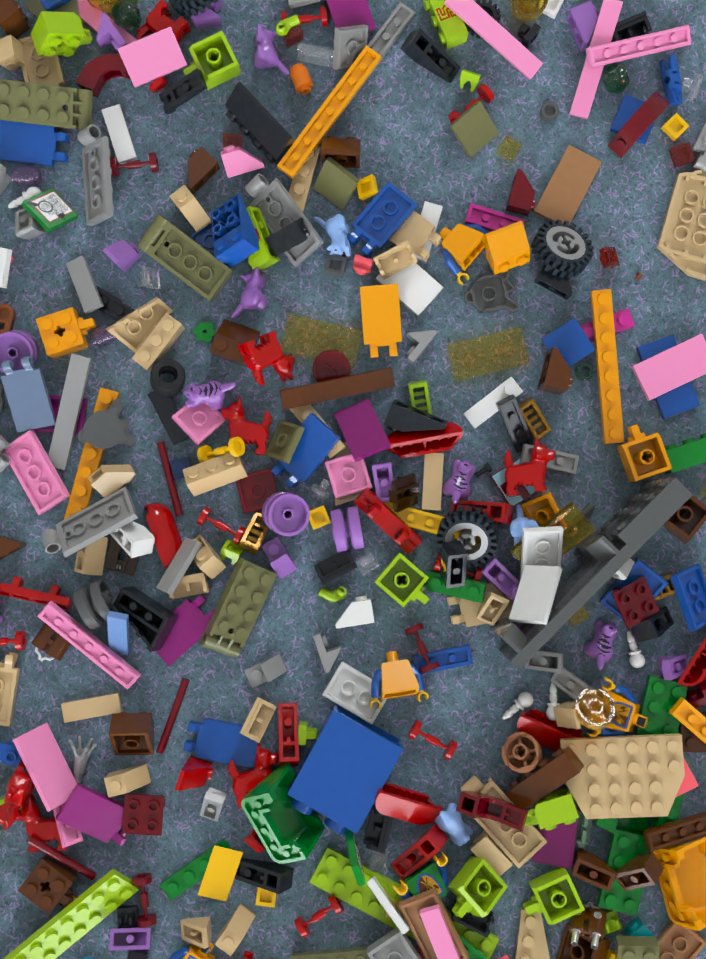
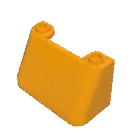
M706 834L652 851L664 867L658 881L671 921L676 925L695 931L706 928Z

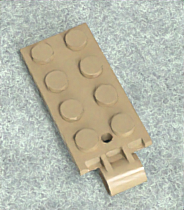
M473 775L460 787L461 791L487 794L511 802L514 805L491 778L488 779L486 785H483ZM474 818L518 869L547 843V840L534 825L524 826L523 831H519L491 819Z

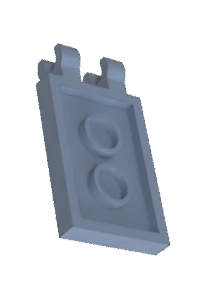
M25 356L21 359L24 369L15 370L12 359L2 362V369L6 375H2L1 380L17 432L55 425L56 418L41 367L35 369L32 356Z

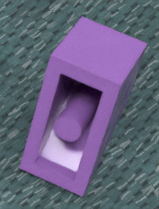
M592 1L571 8L566 17L581 52L585 50L599 15Z
M120 240L102 250L124 273L141 258L137 253L139 249L132 242L128 244L124 240Z
M151 928L110 929L109 951L150 949Z

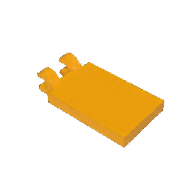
M398 284L360 287L364 345L370 344V357H379V346H389V356H398L396 342H402Z

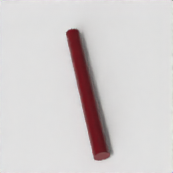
M164 441L158 442L157 447L176 517L182 516L183 511Z
M182 678L158 744L157 753L163 754L187 690L189 679Z
M32 835L29 836L27 843L90 880L96 877L94 871L57 851Z

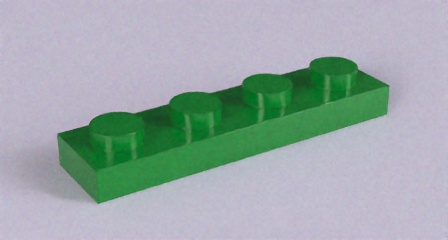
M225 838L214 844L215 846L232 849ZM214 845L160 883V887L170 901L203 879Z

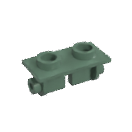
M575 803L576 807L579 808L575 843L578 844V847L585 848L590 842L593 819H586L578 804Z

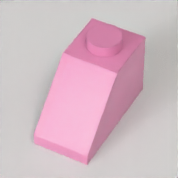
M234 145L224 147V151L220 152L228 178L264 168L263 161L239 146L234 147Z

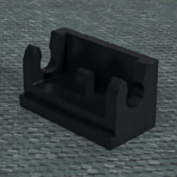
M646 11L617 22L611 42L649 34L648 31L652 29L646 16Z
M301 217L268 236L265 240L276 258L306 241L310 233Z
M347 549V551L338 552L317 563L314 567L324 585L357 568V565L349 549Z
M375 805L371 808L364 844L367 849L385 854L393 817L379 813Z
M450 910L452 920L486 938L490 933L489 925L490 923L494 924L493 911H490L483 918L474 916L470 912H467L460 918L455 916Z

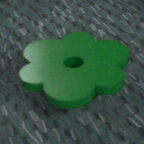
M200 322L199 326L194 328L197 340L206 343L212 341V336H215L216 332L213 330L214 325L211 322Z

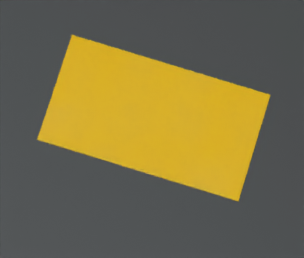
M214 845L198 895L227 901L243 852Z

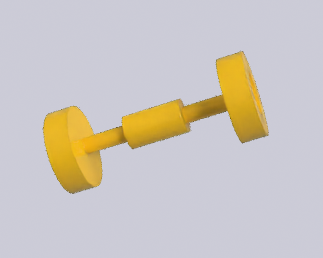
M233 437L229 440L228 447L223 446L214 450L208 445L199 447L197 457L200 463L214 458V455L227 454L229 451L234 457L242 456L245 453V444L240 437Z

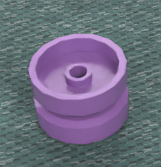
M15 329L0 334V371L4 372L1 363L6 360H13L15 370L24 369L21 359L25 356L31 355L33 363H36L39 357V347L31 334Z
M285 491L276 492L270 495L263 504L262 517L264 523L269 529L280 535H297L305 529L309 522V507L305 500L296 494Z
M358 507L347 508L348 520H344L343 512L340 509L331 510V530L337 552L347 551V538H351L354 549L364 548Z

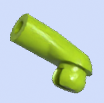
M297 14L279 21L276 25V33L279 36L287 35L292 27L300 24Z
M340 586L330 591L322 587L318 596L335 603L346 597L347 589Z

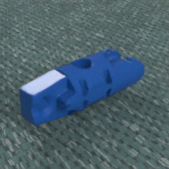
M671 54L668 57V63L666 60H661L659 64L666 98H668L671 106H678L683 103L682 84L676 55Z

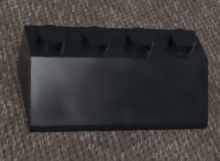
M239 81L225 104L227 109L226 115L233 123L236 121L240 125L239 129L245 136L249 135L253 139L252 143L258 150L262 149L266 153L264 156L271 164L274 162L278 165L293 144L292 136Z

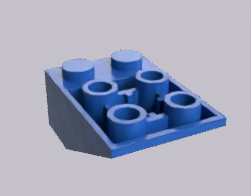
M237 194L211 212L214 255L216 259L232 268L259 250L258 234L240 194Z

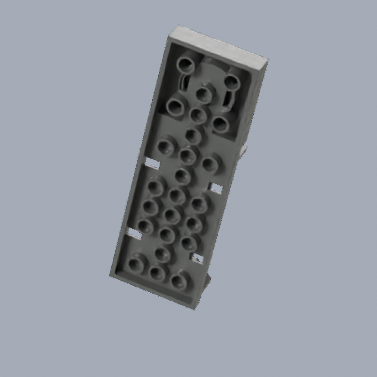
M676 477L647 480L640 486L641 491L637 495L633 494L627 499L626 502L628 504L624 508L620 507L614 512V518L610 522L606 521L601 525V531L598 535L584 534L575 547L587 560L557 588L547 625L524 623L518 628L512 621L503 618L490 628L505 643L499 651L519 670L693 495Z

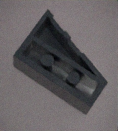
M134 586L123 587L113 604L119 613L129 615V623L135 629L136 635L145 642L149 652L161 650L179 617Z

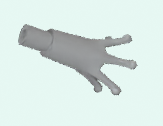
M78 736V749L75 748L72 740H68L73 751V773L77 783L82 782L88 758L92 750L97 747L95 743L90 748L94 738H90L84 749L81 747V736Z

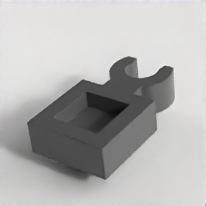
M345 252L342 255H328L324 274L343 278L347 264V258L344 257L346 255Z

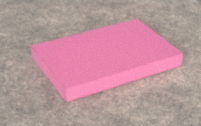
M171 27L118 48L134 88L187 66Z

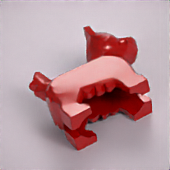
M160 0L156 4L155 9L148 13L146 24L137 30V40L142 39L147 34H154L171 27L179 45L185 35L191 32L188 22L182 16L176 21L170 18L172 13L167 9L169 7L168 4Z
M276 331L259 336L261 344L254 346L255 340L237 345L240 354L243 355L244 363L253 372L255 382L262 386L265 385L262 369L269 365L274 368L283 382H286V377L291 381L293 380L291 372L293 371L295 359L293 356L284 355L281 345L276 338Z
M239 396L237 402L230 403L228 407L221 408V416L229 421L230 439L240 437L247 445L255 443L257 449L254 455L264 456L267 448L266 442L269 438L268 428L272 424L270 421L273 417L266 410L261 424L246 421L241 396Z
M535 438L531 461L525 464L514 465L511 451L508 450L506 456H503L505 460L503 464L506 467L507 496H520V492L517 491L519 485H534L535 491L538 493L547 491L545 486L547 463L555 459L556 451L548 449L546 445L540 444V439Z
M260 743L257 746L255 768L239 772L233 760H230L227 767L230 771L228 774L232 778L233 791L237 796L236 802L239 809L242 808L241 801L246 794L272 773V766L278 763V753H271L268 749L262 748Z
M23 761L20 762L7 785L4 804L0 806V824L3 825L4 830L9 829L12 823L19 818L18 810L26 803L35 790V785H31L32 779L28 771L24 773L26 767Z
M31 794L28 802L18 810L20 816L17 819L18 821L25 822L28 838L32 835L44 843L45 841L50 842V840L56 839L59 842L57 851L68 850L70 846L62 848L55 817L41 816L34 795ZM32 845L28 848V852H38L39 850Z

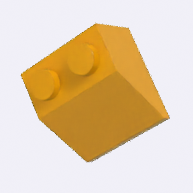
M522 221L485 234L486 259L494 275L530 262V247Z

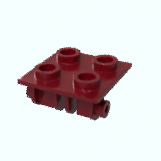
M644 576L621 589L619 587L612 589V596L628 629L660 611Z
M125 794L122 834L161 836L163 809L166 801L164 796Z

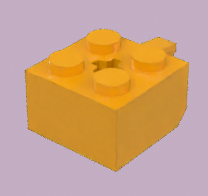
M73 307L36 319L46 354L53 359L89 347L85 335L88 334V330L97 327L93 318L86 320L82 317L79 318L77 310Z
M638 424L627 427L630 436L627 438L628 443L616 447L629 482H636L672 469L662 438L658 433L646 436L644 432H640Z

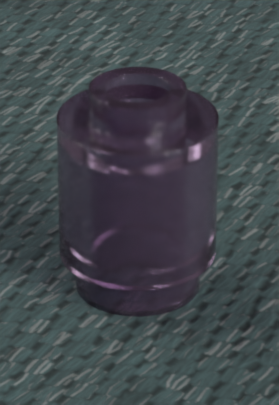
M33 165L14 167L13 171H11V179L17 186L37 185V183L42 181L40 168Z
M107 323L92 330L93 335L90 338L95 346L98 345L102 348L117 341V338L106 330V328L114 323Z

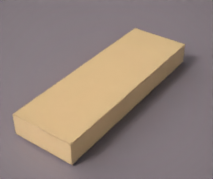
M444 453L424 454L422 510L441 511Z
M120 692L61 703L64 723L123 711Z

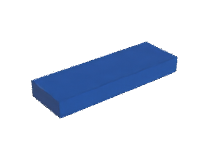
M469 644L428 652L427 656L430 664L438 661L440 667L426 673L473 664ZM420 654L412 655L414 666L421 672L420 668L427 665L424 657Z

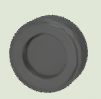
M552 101L545 102L539 111L541 119L545 122L554 121L559 114V107Z

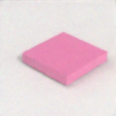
M207 403L192 408L185 405L172 416V419L197 446L226 422L218 410H211Z
M352 454L325 461L335 499L364 491L367 487L369 489L373 488L364 459L355 462Z

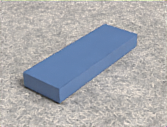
M109 611L107 614L109 648L117 654L128 655L130 651L129 615Z

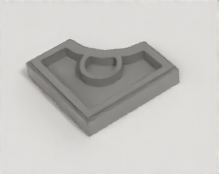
M367 25L335 28L333 69L340 70L351 67L356 53L367 45Z

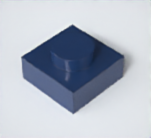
M190 457L170 461L174 480L185 478L183 469L191 467Z

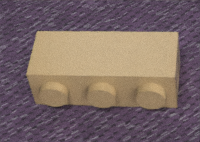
M166 313L132 359L151 372L153 365L164 358L185 330V327Z
M230 452L183 469L186 485L193 496L248 477L241 456L234 457Z

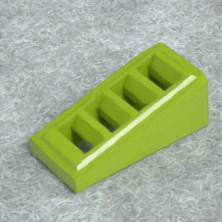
M421 380L407 383L411 406L422 411L427 410L429 414H432L427 381ZM414 388H424L422 391L413 392ZM425 395V398L414 400V396ZM426 403L427 406L416 407L415 404Z

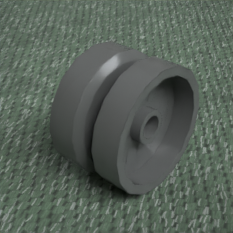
M103 580L90 584L89 589L84 587L74 592L76 608L84 623L91 630L102 626L104 620L107 621L109 611L118 612L113 605L115 598Z

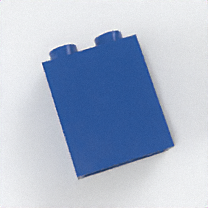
M334 703L316 735V739H314L296 771L294 780L289 784L287 795L293 797L290 804L296 810L306 815H310L313 809L326 816L324 821L326 826L339 834H345L344 832L347 829L357 834L375 802L379 788L382 789L403 751L402 740L373 724L371 725Z

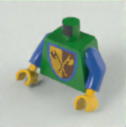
M443 851L439 859L436 855L433 856L435 862L429 861L403 881L400 879V887L396 888L393 886V889L403 900L433 888L437 890L440 898L447 894L448 858Z

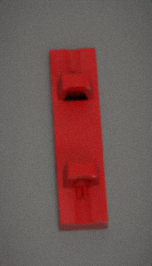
M368 487L354 500V504L408 554L422 543V538Z
M14 576L11 585L0 583V595L43 605L53 601L61 609L70 611L74 604L70 598L59 596L61 588L57 585H51L49 593L22 588L24 580L17 576Z

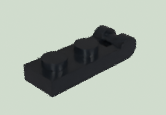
M195 69L159 94L161 102L165 105L163 108L166 114L174 113L178 107L207 89L202 71Z

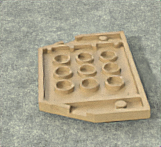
M701 169L694 172L679 173L676 176L656 248L687 276L706 281V173L702 172Z
M680 733L560 739L562 750L569 746L584 764L580 773L565 782L586 819L668 816L685 776L682 735Z

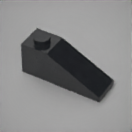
M421 28L410 32L400 48L414 62L448 83L452 82L461 68Z
M394 400L384 425H387L388 429L398 432V430L401 432L445 429L448 421Z
M241 858L234 879L280 894L292 888L294 868L276 862Z

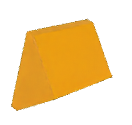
M551 492L544 493L521 504L524 517L535 520L539 527L562 526L563 529L567 528Z

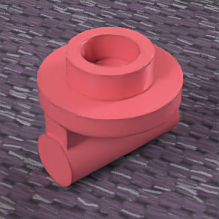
M356 254L352 268L355 270V273L366 275V273H371L374 260Z

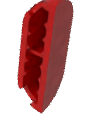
M447 422L445 429L404 432L398 430V432H393L387 437L391 445L388 450L399 455L400 458L452 449L453 445L459 439H462L463 430L459 425Z
M151 503L144 506L147 511V515H145L151 533L155 537V545L163 567L168 568L183 542L170 509L160 503Z
M706 637L677 682L679 685L693 687L702 683L706 678Z
M535 709L522 712L517 721L519 732L533 736L540 745L554 751L560 748V739L584 738L581 734V729L559 727L556 721L548 719L545 713Z
M385 783L382 789L379 788L375 797V806L379 813L418 825H425L435 821L437 816L440 815V811H443L440 805L436 807L428 800L430 798L428 795L391 783Z

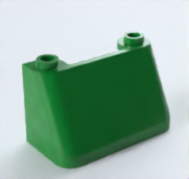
M289 763L275 769L246 794L241 801L242 809L273 861L279 864L306 860L325 829L318 815L313 813L310 815L303 814L290 804L293 797L287 795L289 789L287 784L294 780L295 773Z

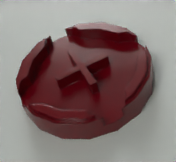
M330 349L323 351L316 357L312 372L317 382L349 376L351 366L348 358L343 353Z

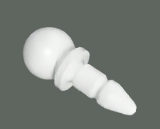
M35 186L29 187L26 192H22L23 196L13 200L8 205V208L19 207L24 200L42 193L41 190Z
M628 631L627 641L631 650L628 652L630 655L629 662L634 668H641L645 664V657L641 654L642 650L637 649L635 637L631 631Z
M551 683L549 689L550 703H547L546 715L548 719L556 721L553 707L560 705V703H557L556 685Z
M529 692L520 693L518 699L514 700L516 704L505 711L502 719L505 720L512 717L519 709L524 711V707H530L533 704V696Z

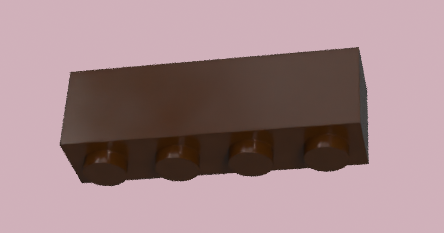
M569 746L563 750L560 747L552 753V758L541 760L534 771L524 773V777L520 780L517 777L511 781L506 795L515 806L527 809L579 774L584 764Z

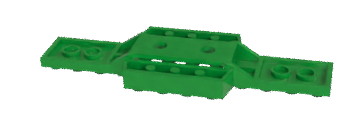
M648 675L639 712L640 715L648 717V722L645 729L636 726L634 735L678 733L680 722L669 713V710L680 697L686 698L688 686L679 685L678 681L664 680L661 677ZM684 793L675 798L668 816L653 817L651 828L679 819ZM650 817L593 819L596 825L610 832L606 864L614 871H617L635 856L649 853L645 847L643 830L648 829ZM615 878L610 892L600 888L596 904L601 908L637 916L643 887L624 891Z

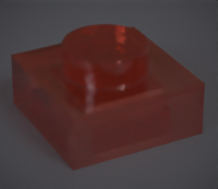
M300 25L292 27L287 35L283 36L287 49L304 40Z
M223 133V148L230 145L242 148V133Z
M689 142L669 149L674 168L692 163L695 160Z
M615 247L599 249L600 261L604 268H614L620 265Z

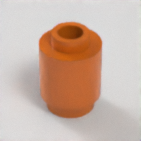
M298 63L290 68V78L296 93L308 94L314 84L307 67L302 63Z

